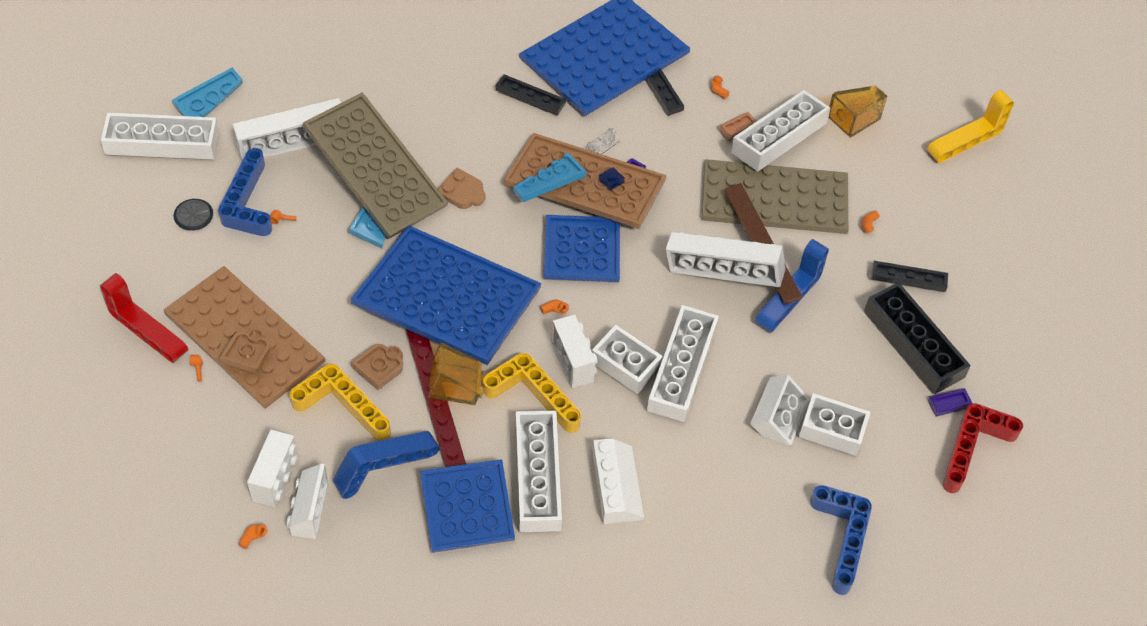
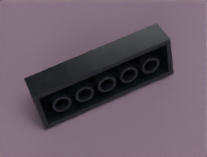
M899 282L868 298L864 311L934 394L966 377L971 365Z

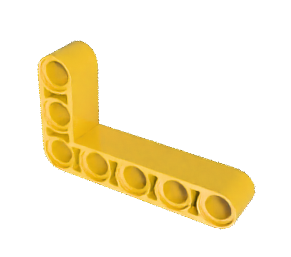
M998 90L992 95L984 117L934 140L927 147V151L938 163H942L997 136L1006 126L1014 106V101L1003 90Z
M520 353L484 376L483 393L486 397H498L522 381L547 411H556L557 422L566 432L574 433L579 430L581 423L580 411L529 354Z
M336 364L325 365L290 391L292 407L299 412L305 411L326 395L332 393L374 439L381 441L390 438L389 419Z

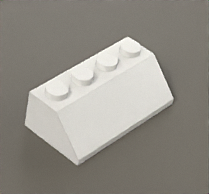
M614 438L593 440L592 455L603 524L644 520L632 446Z

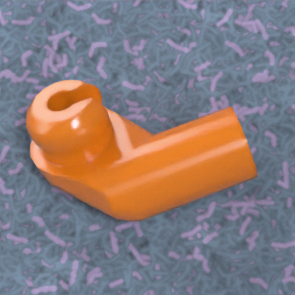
M714 76V79L711 80L712 91L727 99L730 91L722 87L721 82L723 79L721 76Z
M876 210L861 219L862 229L864 228L865 233H870L874 230L872 226L873 221L880 217Z
M555 299L541 305L540 310L543 315L551 311L565 314L569 310V305L566 302Z
M264 524L249 526L238 545L247 549L252 540L266 535L267 527Z

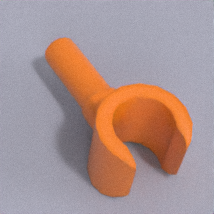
M273 210L270 219L272 224H278L280 219L296 221L297 216L282 214L279 210Z
M192 354L190 356V366H196L197 381L201 382L203 360L200 355Z

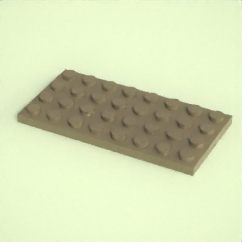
M363 92L303 122V128L388 239L448 205V201Z
M705 159L702 205L703 221L741 224L724 192V189L741 183L766 227L840 234L848 233L847 172L767 165L761 170L756 171L746 163Z

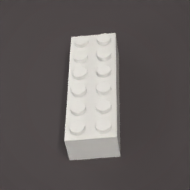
M803 90L733 138L731 153L756 171H759L826 125L830 107Z
M340 99L328 100L234 123L233 128L241 160L243 161L247 151L253 148L261 149L265 158L316 145L303 128V122L340 104Z
M107 113L101 144L105 155L214 160L219 128L217 118Z
M671 232L666 247L670 273L780 287L785 272L783 246L776 244Z
M684 305L681 306L648 400V412L685 423L717 328L718 315Z
M517 411L516 449L520 532L561 531L562 510L556 411Z

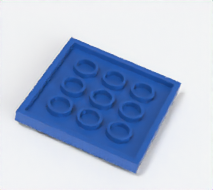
M546 215L544 279L619 282L620 223L604 217Z
M502 459L420 471L432 553L515 540Z

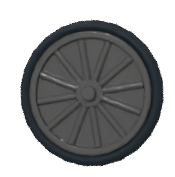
M188 199L176 207L173 215L174 221L182 229L190 231L199 230L211 222L213 209L205 200Z

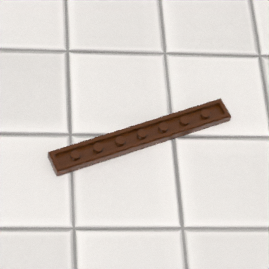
M739 183L724 189L725 195L750 242L774 244L743 185ZM785 265L781 286L775 287L784 305L801 300L802 295Z

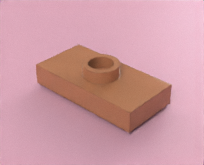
M746 112L720 125L719 130L731 141L736 135L757 121L749 112Z

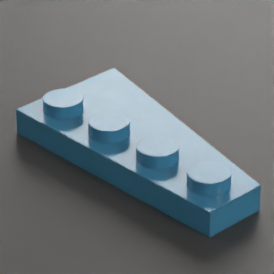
M232 67L172 99V104L182 116L206 117L243 83L242 78Z
M566 153L560 161H553L549 168L539 170L538 175L535 177L530 176L515 185L513 191L522 202H525L586 177V170L569 153Z
M364 206L349 228L350 234L382 249L386 235Z

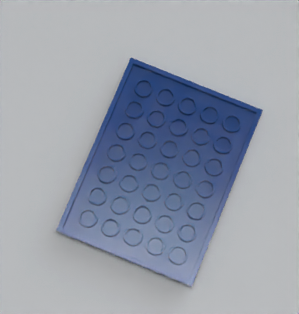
M610 0L519 53V58L584 116H587L646 80L649 75L652 76L654 72L664 69L690 53V47L634 1Z
M409 226L353 295L351 304L488 365L540 290L541 283Z

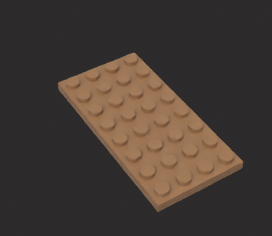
M533 133L504 179V185L514 187L530 176L535 177L538 175L539 170L549 168L553 161H560L563 159L564 154L569 153L586 170V177L542 194L540 197L640 229L666 181V175Z
M225 266L164 309V314L265 409L326 362L325 357ZM251 329H260L270 341L271 351L257 374L220 363V356L233 335L237 332H249Z

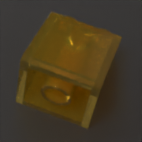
M876 85L836 91L832 94L828 118L851 138L881 119L888 96Z
M440 342L430 368L429 398L476 405L478 398H482L483 387L480 386L484 377V371L481 370V362Z

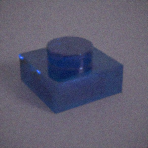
M613 167L600 174L599 181L609 190H612L623 184L625 177Z

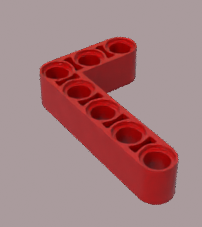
M114 273L100 285L109 313L168 361L175 363L189 350L179 337L132 301L128 286L119 274Z
M976 403L970 404L964 413L943 480L944 489L949 493H957L962 487L979 432L1008 442H1014L1023 429V422L1017 417Z

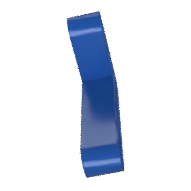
M259 148L247 151L219 206L218 212L221 224L224 227L258 236H268L272 232L270 215L266 212L245 207L265 167L263 152Z
M811 239L806 245L799 269L792 275L802 298L821 277L829 252L827 247L814 239ZM777 292L759 312L755 323L772 333L800 300L784 305Z
M429 431L355 446L347 452L333 478V483L343 499L351 498L359 491L369 471L430 458L439 452L440 447Z
M819 485L815 487L810 499L812 508L848 520L832 582L833 590L839 595H845L850 591L855 580L872 504L865 497L825 485ZM837 502L843 503L844 506L839 505ZM857 508L863 509L864 512L859 511ZM849 543L854 544L856 547H851ZM844 561L849 562L851 566L846 565ZM839 580H844L847 584H843Z

